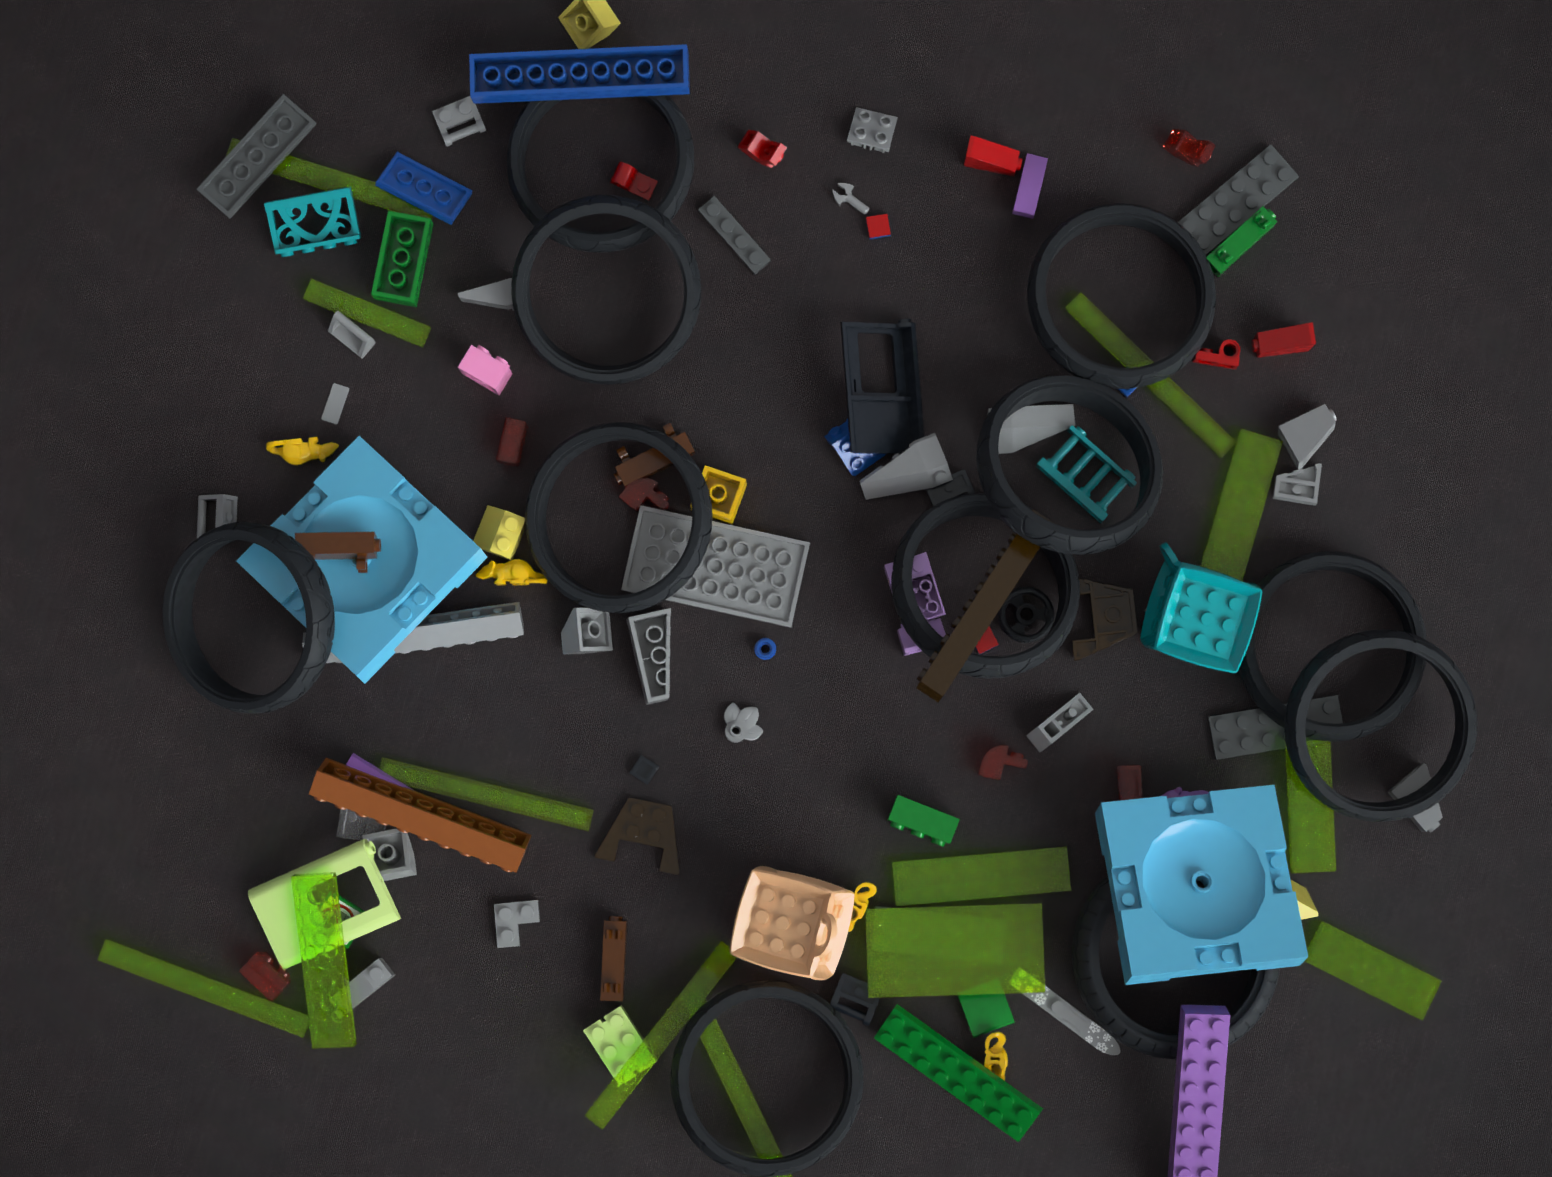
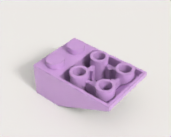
M927 553L915 555L912 565V584L915 598L926 620L946 615ZM893 562L884 565L891 592Z

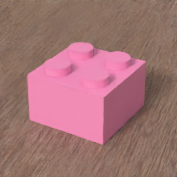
M471 345L458 366L459 370L466 377L500 396L512 376L509 368L510 365L499 356L496 358L491 357L492 355L484 347L478 345L476 348Z

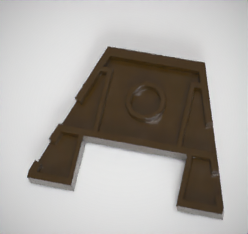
M1079 579L1080 595L1090 594L1095 638L1072 641L1074 661H1078L1138 634L1133 590Z
M629 797L598 849L595 858L615 862L619 840L622 839L663 848L659 871L679 875L672 806Z

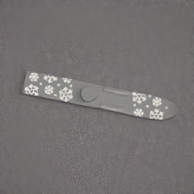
M1018 967L1008 980L1010 985L1096 1049L1109 1055L1120 1054L1119 1044L1109 1033L1021 967Z

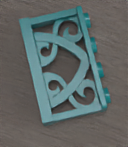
M351 186L264 203L275 254H281V257L294 255L293 251L302 250V253L315 251L314 247L323 246V249L335 248L336 243L344 242L345 245L356 244L357 239L361 238ZM344 197L347 199L350 216L340 213L341 201ZM312 203L315 211L321 216L330 217L325 227L317 235L304 230L297 224L305 217L308 209L307 204ZM327 203L329 208L326 210H332V213L322 211L321 204ZM294 208H298L301 211V215L293 220L291 217L296 215L292 211ZM274 210H278L281 218L286 223L280 226L278 229L275 222L273 212ZM338 218H344L350 222L351 230L348 234H340L338 232L340 226L345 227L343 223L336 222ZM287 227L291 231L287 233L286 238L288 236L294 237V242L290 245H286L280 240L281 232ZM330 231L332 235L336 237L323 240L330 233ZM301 237L310 241L309 243L299 244Z

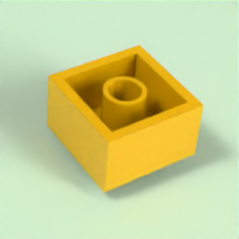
M705 465L702 475L710 493L712 518L733 525L747 486L746 479Z

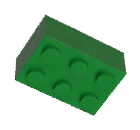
M900 795L896 796L887 821L891 822V827L901 831L904 827L911 830V835L919 838H924V835L932 838V843L942 847L945 843H951L960 820Z

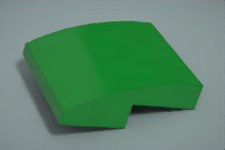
M999 978L957 993L973 1038L1015 1023Z

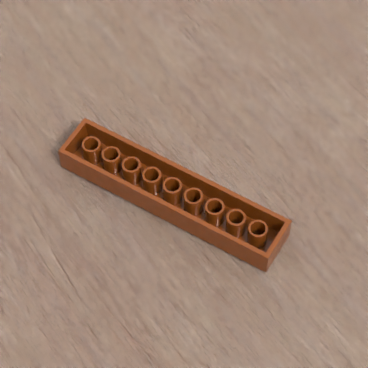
M325 758L318 768L309 795L314 796V799L318 801L333 803L335 807L342 810L349 809L360 817L373 818L381 825L389 824L396 827L400 832L415 834L421 840L434 841L442 848L458 850L464 856L479 858L485 864H495L506 872L513 871L517 873L531 838L530 834L406 787H401L329 758Z

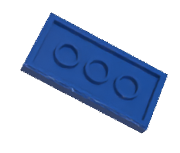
M396 152L376 181V186L450 225H452L472 195V190L399 152Z

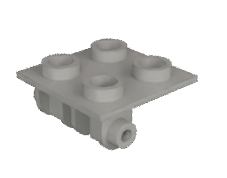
M856 107L847 142L851 143V146L862 147L863 144L864 149H866L867 145L870 146V150L875 147L874 150L882 153L889 152L898 117Z

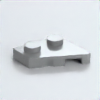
M1318 463L1313 467L1294 470L1292 473L1277 475L1275 477L1272 499L1316 506L1322 464Z

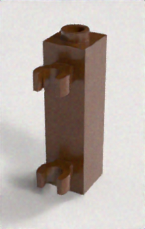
M671 423L663 426L667 436L680 444L690 456L695 454L685 432L676 435ZM623 446L616 450L622 463L615 466L617 472L614 473V476L619 485L624 484L625 488H628L674 464L655 448H651L630 459Z
M375 532L295 533V540L315 560L357 559L356 569L358 573H367V559H377V552H381V539H378Z
M609 916V920H604L600 1001H624L627 921H622L620 916Z

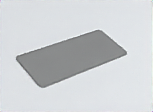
M336 383L332 385L321 418L322 420L338 424L349 392L348 387Z

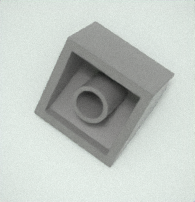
M391 829L362 835L363 839L372 841L375 846L374 861L384 881L417 875L415 856L408 833Z

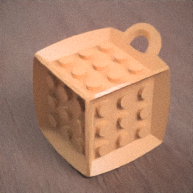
M766 866L756 867L751 870L739 903L732 932L730 954L771 970L814 980H826L833 976L842 954L851 921L855 894L853 891L816 878L775 870Z

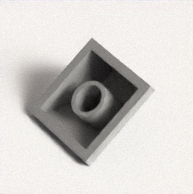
M573 608L561 632L563 654L613 651L609 612L590 608Z

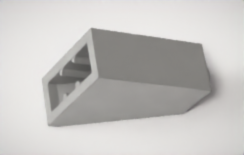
M1326 404L1278 426V436L1298 470L1308 462L1334 431L1337 418L1333 410H1329Z
M1425 763L1419 764L1392 787L1388 794L1396 800L1420 789L1431 779L1427 765ZM1439 803L1422 813L1409 818L1421 832H1432L1440 825L1438 821L1443 817Z

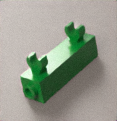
M1262 206L1206 258L1209 261L1212 272L1219 277L1277 223L1275 214L1270 209H1265Z

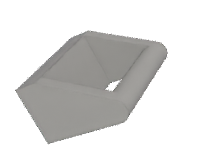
M340 311L333 315L328 332L363 359L376 343L374 339Z
M225 494L199 495L197 538L206 533L207 501H216V528L224 524L237 522L238 497Z

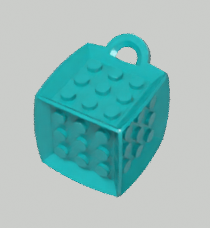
M1164 542L1159 547L1165 561L1157 576L1148 602L1141 631V643L1146 648L1158 650L1199 666L1232 674L1238 672L1255 628L1262 598L1260 586L1254 583L1242 582L1204 567L1180 562L1170 546Z

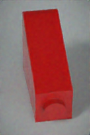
M970 135L964 166L1014 177L1016 170L1020 171L1023 158H1019L1020 151Z
M1313 322L1259 332L1254 336L1255 339H1252L1253 352H1257V358L1309 351L1316 344Z

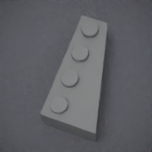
M671 608L628 617L626 620L646 705L669 699Z

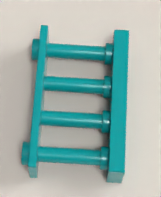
M1071 425L1067 432L1072 436L1051 459L1048 458L1046 460L1043 457L1036 467L1101 524L1108 516L1106 507L1127 484L1133 488L1137 483L1134 480L1136 477L1129 470L1126 469L1124 471L1088 440L1085 437L1087 434L1078 426L1075 428ZM1079 441L1088 450L1068 473L1062 474L1057 470V464ZM1095 455L1104 465L1084 487L1079 489L1073 484L1074 478ZM1112 470L1121 479L1100 502H1093L1089 498L1091 491Z

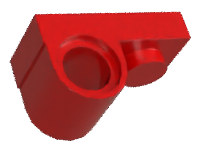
M619 162L610 183L649 201L658 181L639 173L637 169L624 162Z
M1228 339L1218 347L1217 354L1213 353L1211 349L1200 348V351L1194 355L1193 362L1235 370L1239 365L1240 346L1235 340ZM1226 346L1231 347L1234 351L1233 356L1224 354L1223 348Z

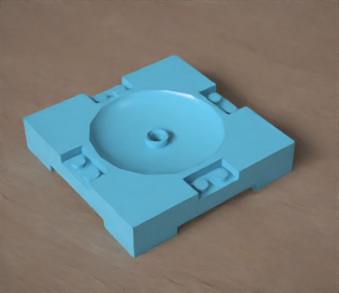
M358 436L313 482L315 486L285 516L282 514L271 526L284 531L294 539L295 533L375 532L378 539H381V552H377V559H367V573H358L356 569L357 559L315 560L325 575L334 604L335 633L331 652L363 683H366L395 653L394 649L454 587L458 588L483 563L487 556L474 541L428 501L366 441ZM253 543L236 561L306 627L304 602L294 577L283 562L272 552Z
M1275 785L1210 791L1208 794L1174 798L1159 796L1101 802L1095 812L1101 851L1106 862L1119 936L1117 942L1125 985L1256 969L1258 971L1300 966L1308 958L1296 892L1292 890L1285 854L1287 846ZM1196 881L1202 882L1204 888L1198 887Z

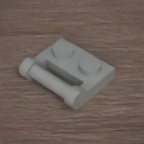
M470 96L432 111L446 147L453 145L452 142L471 134L486 131L476 104L473 103ZM475 119L476 124L448 134L447 130Z

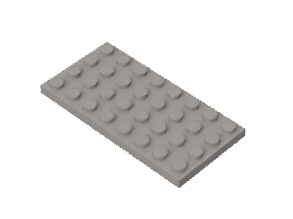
M640 505L621 588L622 591L630 593L642 591L656 584L673 569L687 546L692 527V516ZM712 521L710 541L701 564L688 582L666 600L791 628L810 542Z

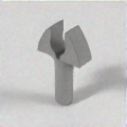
M838 183V187L843 189L846 196L839 195L833 190V197L838 206L842 202H848L861 213L867 214L869 207L852 195L851 191L854 186L847 183Z

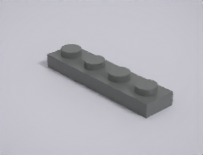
M715 196L698 209V212L754 275L771 262L766 253Z

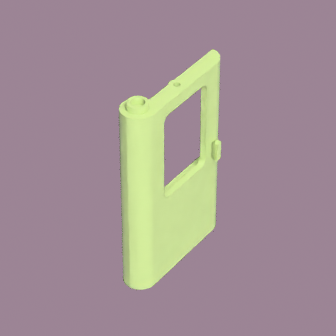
M362 839L248 890V897L282 968L287 969L401 919L374 861L376 849L372 841ZM358 866H363L379 898L380 904L329 926L311 888Z

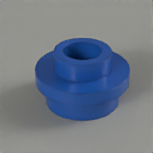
M762 638L755 644V654L762 660L771 659L776 653V645L771 639ZM762 646H769V652L763 653L761 651Z

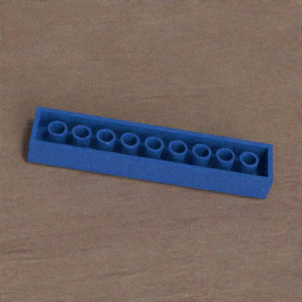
M687 44L469 54L470 97L474 104L690 94Z

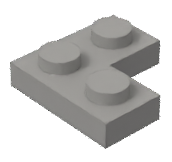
M538 900L494 904L497 948L520 946L518 924L540 922Z

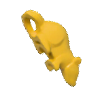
M318 437L308 438V442H303L301 438L267 442L266 449L272 454L280 455L291 465H301L316 459L324 462L327 457L335 452L339 445L333 442L320 445L317 444Z
M514 559L499 564L490 561L488 565L484 566L476 574V577L480 579L496 578L497 580L494 581V584L497 586H505L506 581H510V584L513 586L529 585V583L547 584L548 581L543 574L534 571L528 562L521 559Z
M864 882L857 886L854 892L853 911L848 932L853 930L857 919L863 917L868 907V898L876 894L877 889L873 883ZM862 887H869L868 891L858 892Z
M993 1032L985 1041L986 1057L984 1066L1005 1081L1008 1057L1003 1045L1006 1042V1037L1001 1032ZM997 1037V1043L989 1048L991 1039Z

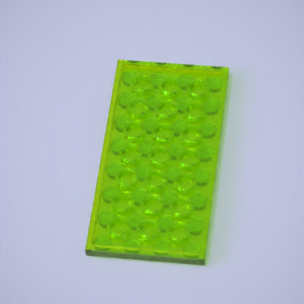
M1042 903L866 909L868 998L1045 992Z

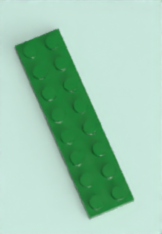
M898 1004L874 1037L875 1040L1017 1142L1021 1140L1043 1109Z

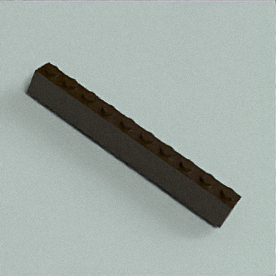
M1034 509L1032 510L1034 513H1036V514L1039 515L1040 517H1042V518H1044V519L1050 521L1049 519H1047L1046 517H1044L1043 515H1041L1040 513H1038V512L1035 511ZM1014 531L1007 540L1010 543L1008 548L1005 549L1003 547L997 555L996 559L999 560L997 565L991 564L985 573V576L988 577L985 583L980 581L974 590V593L977 594L974 600L969 598L962 609L965 611L963 617L957 616L951 625L954 629L951 635L946 633L940 642V645L943 646L940 652L934 651L928 660L931 663L928 670L923 668L917 677V680L920 682L916 688L938 703L1040 548V546L1022 538Z

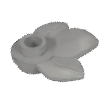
M731 703L724 713V720L727 724L725 736L729 741L734 743L741 742L743 739L753 741L761 736L763 729L756 725L759 717L758 708L746 707L740 710L735 703ZM737 728L739 729L740 733L734 734L732 732V729Z

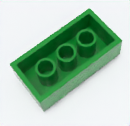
M388 211L371 293L375 300L417 307L433 229L431 218Z

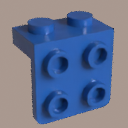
M848 418L846 422L832 428L824 436L827 442L836 450L852 476L858 475L886 455L850 453Z

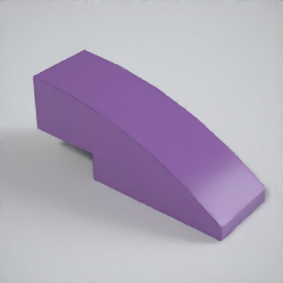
M1027 153L1012 214L1031 219L1034 218L1048 158Z

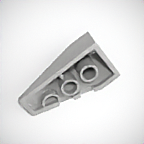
M1073 404L1025 406L1014 412L1003 422L999 435V454L1014 453L1024 447L1065 431L1071 425L1075 426ZM988 408L987 415L992 408Z
M933 433L909 444L910 448L901 454L897 453L888 464L879 466L861 479L859 482L865 499L929 489L953 480L936 434Z

